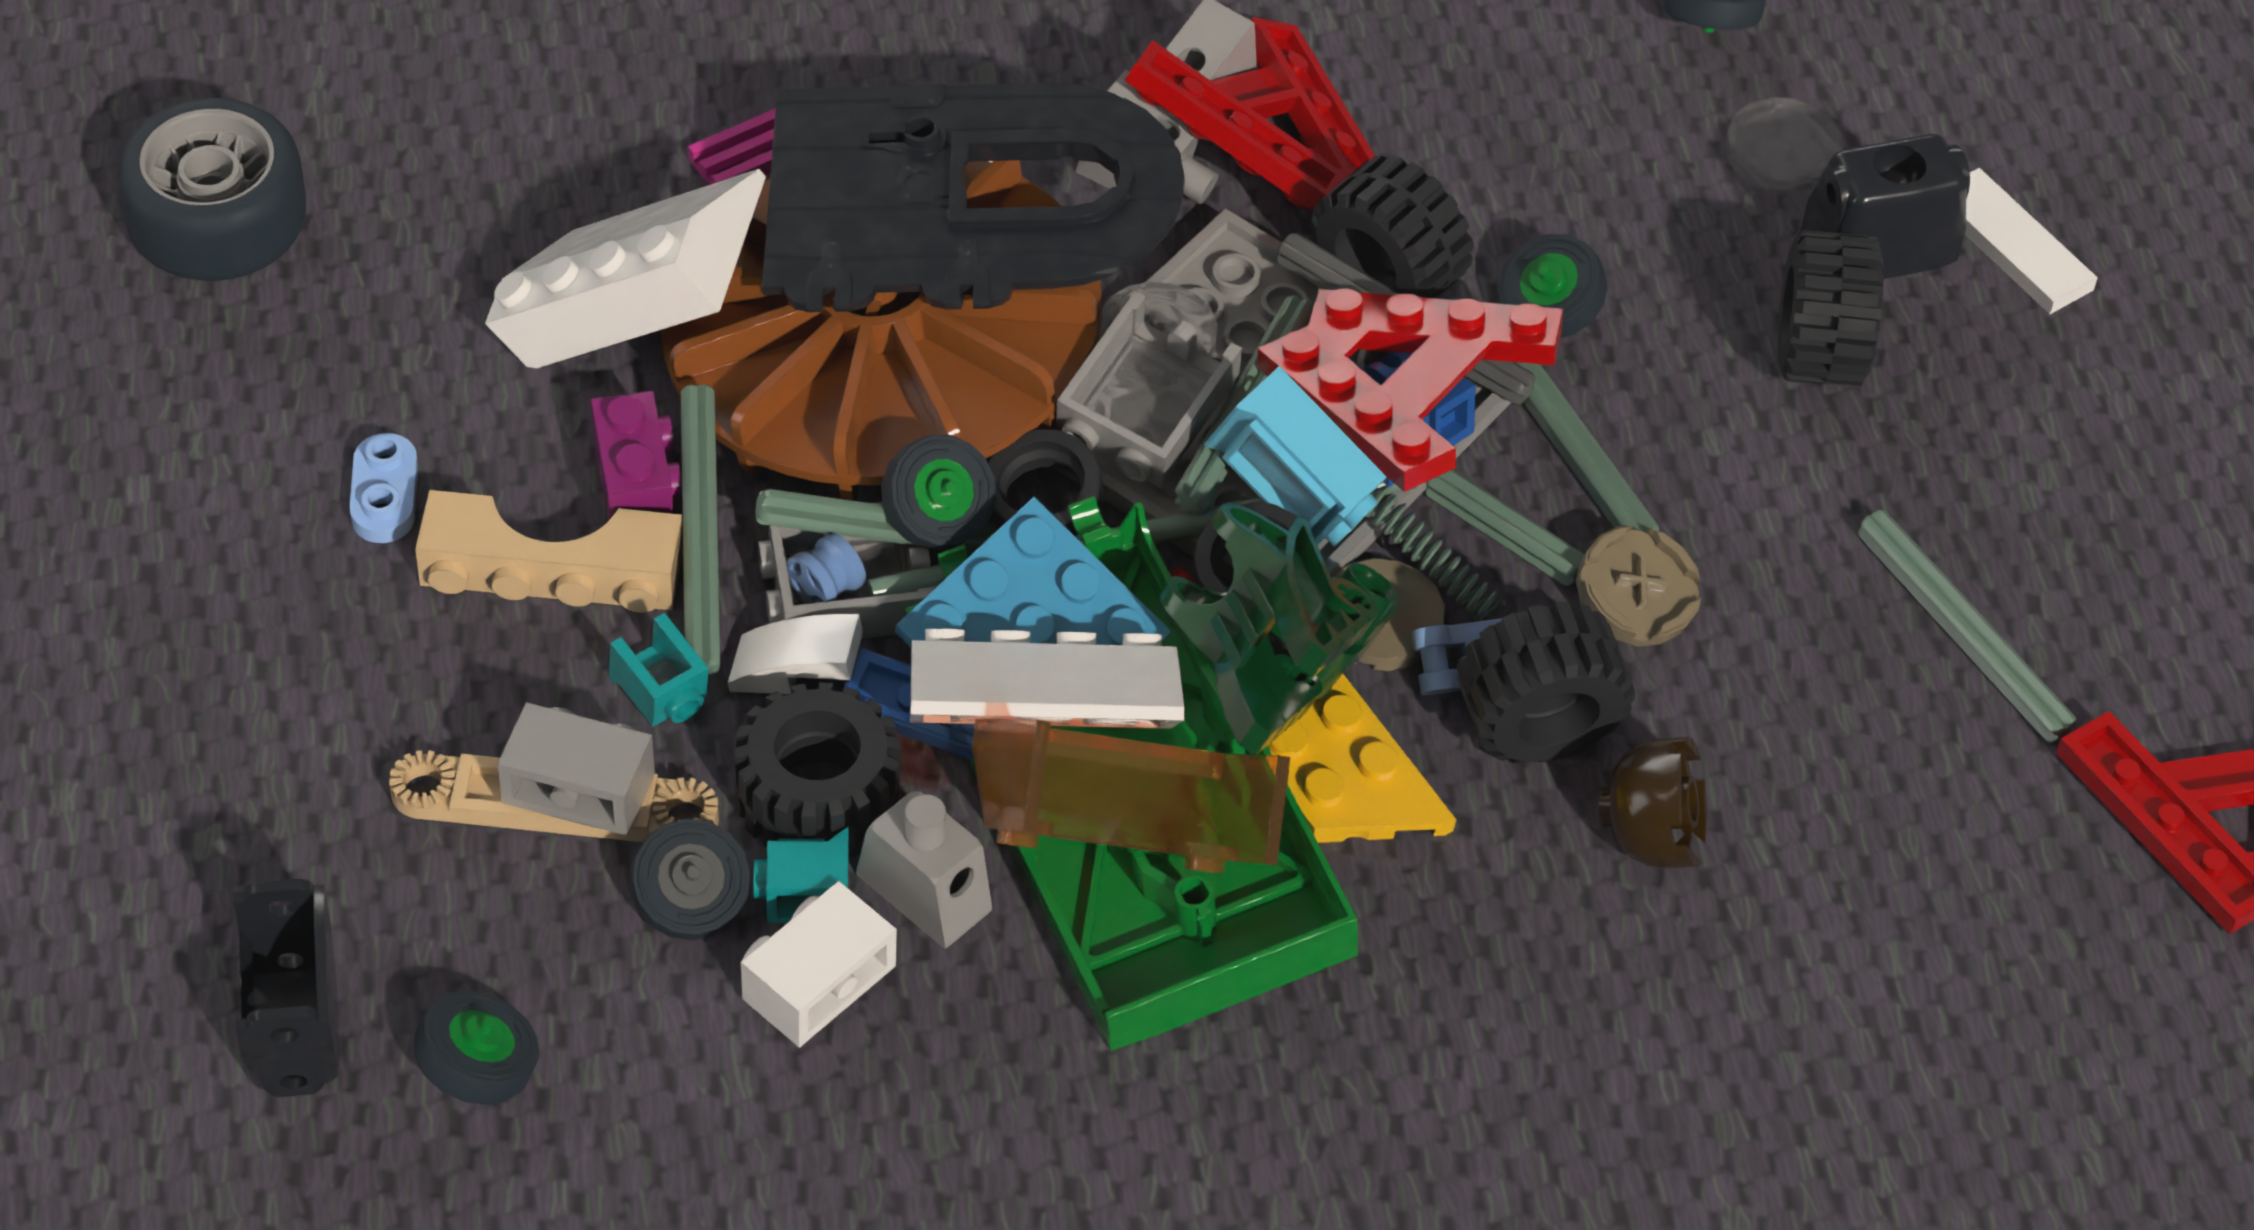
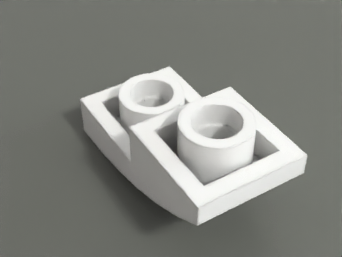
M827 614L791 618L773 622L742 634L728 680L730 692L775 693L778 691L781 694H791V686L795 685L797 678L850 680L863 635L859 614Z

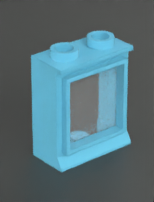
M1280 366L1236 405L1204 444L1208 448L1224 452L1225 454L1222 458L1266 504H1275L1295 514L1297 517L1304 518L1310 526L1317 545L1326 538L1333 547L1336 546L1379 503L1371 493L1386 478L1377 466Z

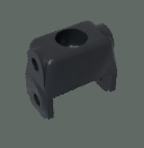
M1939 134L1920 135L1838 151L1830 158L1808 198L1801 230L1875 236L1883 255L1884 279L1935 270L1958 261L1966 233V199L1970 187V170L1967 158L1960 146L1956 144L1947 145L1945 139Z
M305 879L252 883L244 888V892H233V903L239 928L241 1019H236V1032L241 1057L252 1083L257 1088L265 1089L266 1092L276 1097L315 1094L325 1083L334 1081L338 1076L340 1067L337 978L325 886H314L312 882ZM275 901L291 902L290 904L285 906H275L270 904ZM287 953L299 954L297 956L292 957L281 956Z

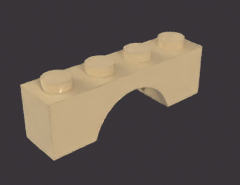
M429 490L415 548L420 586H430L446 594H457L464 590L496 593L498 596L508 600H521L527 596L559 599L567 605L577 607L586 606L593 602L622 605L626 609L638 613H646L654 609L673 610L683 559L682 514L619 508L603 527L590 535L565 542H546L526 537L508 526L499 515L493 496Z

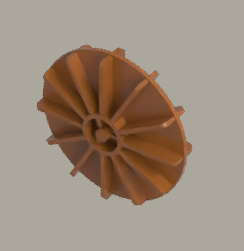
M1019 160L993 161L992 163L988 161H970L967 164L966 177L969 179L967 189L968 208L1062 206L1042 188L1022 177ZM770 179L764 181L720 312L661 330L666 367L680 402L681 391L685 386L705 384L713 388L715 391L716 440L736 453L738 465L742 470L751 475H756L764 468H768L788 476L814 482L838 484L841 499L857 501L860 485H881L888 463L903 446L927 435H951L970 443L985 458H988L1008 447L1030 430L1054 429L1056 427L1058 398L1100 341L1099 333L1103 310L1101 279L1079 286L1014 290L1011 299L1001 306L990 309H973V295H962L964 304L961 309L944 310L927 303L922 292L876 293L873 302L865 308L853 310L852 312H835L832 306L834 298H824L823 312L795 310L787 303L785 295H763L762 291Z

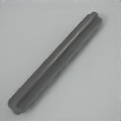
M1291 233L1285 241H1282L1278 248L1277 261L1280 265L1320 289H1352L1363 293L1399 294L1298 233ZM1480 360L1466 375L1514 405L1522 404L1530 396L1536 380L1535 375L1516 362Z

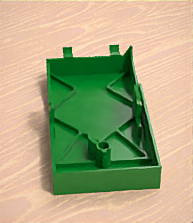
M1093 496L1068 505L1074 529L1081 543L1171 631L1168 639L1162 646L1177 647L1184 700V721L1171 729L1042 726L1020 777L1002 770L990 746L981 749L982 762L968 758L966 760L1112 1051L1168 1032L1358 956V919L1268 746L1254 757L1238 744L1225 717L1218 693L1215 663L1192 643L1162 605L1159 594L1171 576L1151 537L1142 503H1135L1120 527L1110 530L1109 525L1107 526L1104 523L1096 498ZM965 545L937 554L945 579L968 558ZM918 604L905 608L906 615Z

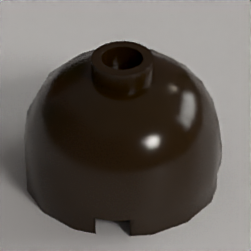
M1661 738L1640 743L1627 751L1617 763L1612 772L1610 787L1601 788L1599 791L1598 806L1602 826L1613 827L1619 846L1630 858L1647 866L1691 868L1700 867L1702 863L1691 851L1692 832L1705 843L1708 818L1705 779H1694L1691 776L1688 762L1701 760L1699 750L1693 738ZM1672 829H1682L1684 835L1675 843Z

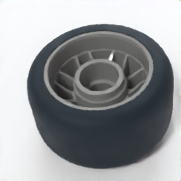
M204 98L170 106L154 114L136 128L127 140L119 158L117 170L118 190L129 236L139 252L152 264L175 276L200 281H221L252 274L280 258L294 243L304 223L306 192L301 158L292 135L278 119L252 104L231 99Z

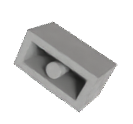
M527 702L497 764L502 803L628 836L655 775L651 734L639 732L637 729L626 724H608L577 716L564 708H546Z

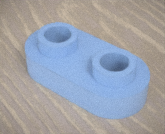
M393 433L376 434L362 441L355 450L351 482L350 515L354 531L367 541L374 543L396 541L405 536L414 524L418 462L414 445L405 437ZM386 455L392 456V457L387 458V459H380V458H379V457H381V456H386ZM379 504H387V505H388V506L382 507V508H377V507H375L376 505H379Z

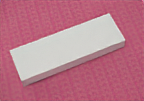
M1978 168L1970 172V187L1966 199L1965 235L2049 314L2094 290L2098 278L1984 171Z

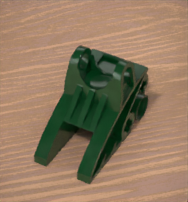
M1225 503L1221 505L1211 522L1216 532L1226 541L1225 547L1232 558L1234 574L1228 593L1217 592L1206 585L1204 588H1201L1186 578L1175 576L1169 579L1159 595L1161 603L1168 614L1192 643L1215 663L1216 684L1225 717L1238 744L1255 757L1297 722L1298 719L1304 716L1316 699L1325 698L1340 676L1364 655L1397 610L1398 603L1396 600L1398 594L1393 585L1383 575L1361 563H1350L1340 578H1331L1310 526L1304 518L1298 516L1287 531L1247 507ZM1269 631H1272L1284 641L1288 649L1284 655L1274 654L1267 636Z

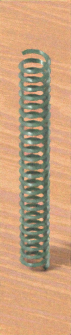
M1382 486L1372 496L1380 502L1387 493L1388 486ZM1391 495L1366 515V517L1377 515L1375 526L1386 524L1384 535H1391L1396 532L1393 537V544H1399L1406 540L1402 546V552H1410L1414 549L1411 561H1418L1423 558L1420 563V570H1427L1432 567L1429 579H1436L1441 576L1438 582L1439 588H1444L1451 584L1447 591V596H1455L1460 593L1456 600V605H1464L1470 601L1465 610L1466 614H1472L1479 610L1475 616V622L1482 621L1484 617L1495 613L1506 605V600H1501L1487 610L1497 597V591L1490 592L1477 602L1488 588V582L1481 583L1468 594L1479 579L1478 574L1471 575L1459 585L1468 573L1469 565L1462 566L1451 575L1460 562V556H1455L1442 566L1451 554V547H1446L1432 558L1442 545V538L1436 539L1422 550L1433 536V530H1427L1412 542L1424 527V521L1417 522L1403 534L1415 518V512H1410L1395 524L1406 509V503H1401L1386 515L1396 502L1397 495Z

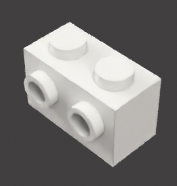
M838 881L820 897L814 895L806 899L797 908L791 921L772 937L763 936L750 946L741 961L742 999L800 1048L896 967V928Z

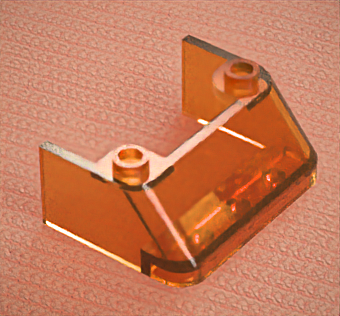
M975 719L972 749L984 828L998 830L996 842L998 844L1037 848L1038 837L1045 836L1185 856L1184 869L1224 874L1226 861L1277 866L1291 757L1280 755H1256L1254 757L1252 754H1226L1050 728V722L1042 720Z

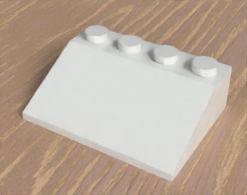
M756 169L570 231L502 278L495 289V298L485 324L526 367L540 368L720 312L766 176L760 169Z
M925 629V641L912 640L910 723L1171 729L1184 721V700L1177 647L1162 646V635L1122 634V645H1096V633L1057 632V644L1030 643L1029 631L995 630L991 631V642H964L965 630Z

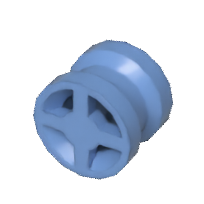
M828 533L818 539L815 550L812 552H798L786 562L789 581L796 594L805 604L837 601L839 594L843 592L847 594L854 593L866 583V572L857 552L847 540L836 533Z

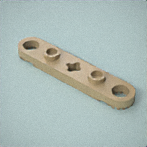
M421 750L416 751V755L413 756L410 753L403 755L404 760L396 761L394 763L395 768L391 769L389 773L390 792L394 806L402 814L415 819L643 842L646 837L662 825L675 822V818H669L668 813L674 806L690 803L699 806L704 811V813L700 814V819L696 817L694 820L708 821L717 826L719 824L718 797L715 796L713 788L709 789L704 781L697 783L696 779L691 777L690 781H684V778H677V780L658 778V774H655L628 836L502 803L497 765L500 757L461 754L460 757L444 756L441 753L440 755H435V752L428 750V754H422ZM420 776H431L441 782V786L438 785L436 787L437 791L431 790L429 796L424 792L422 797H419V793L414 792L412 795L411 790H406L407 784Z

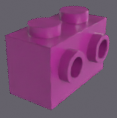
M653 391L591 399L594 446L608 521L619 508L673 514V501L682 500V477L679 462L667 463L665 453L674 452L671 420L669 414L658 416Z

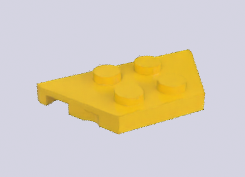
M1344 674L1340 676L1325 698L1316 699L1304 716L1268 745L1318 843L1343 842L1350 837H1362L1367 840L1394 839L1395 831L1432 830L1433 836H1443L1454 831L1457 819Z

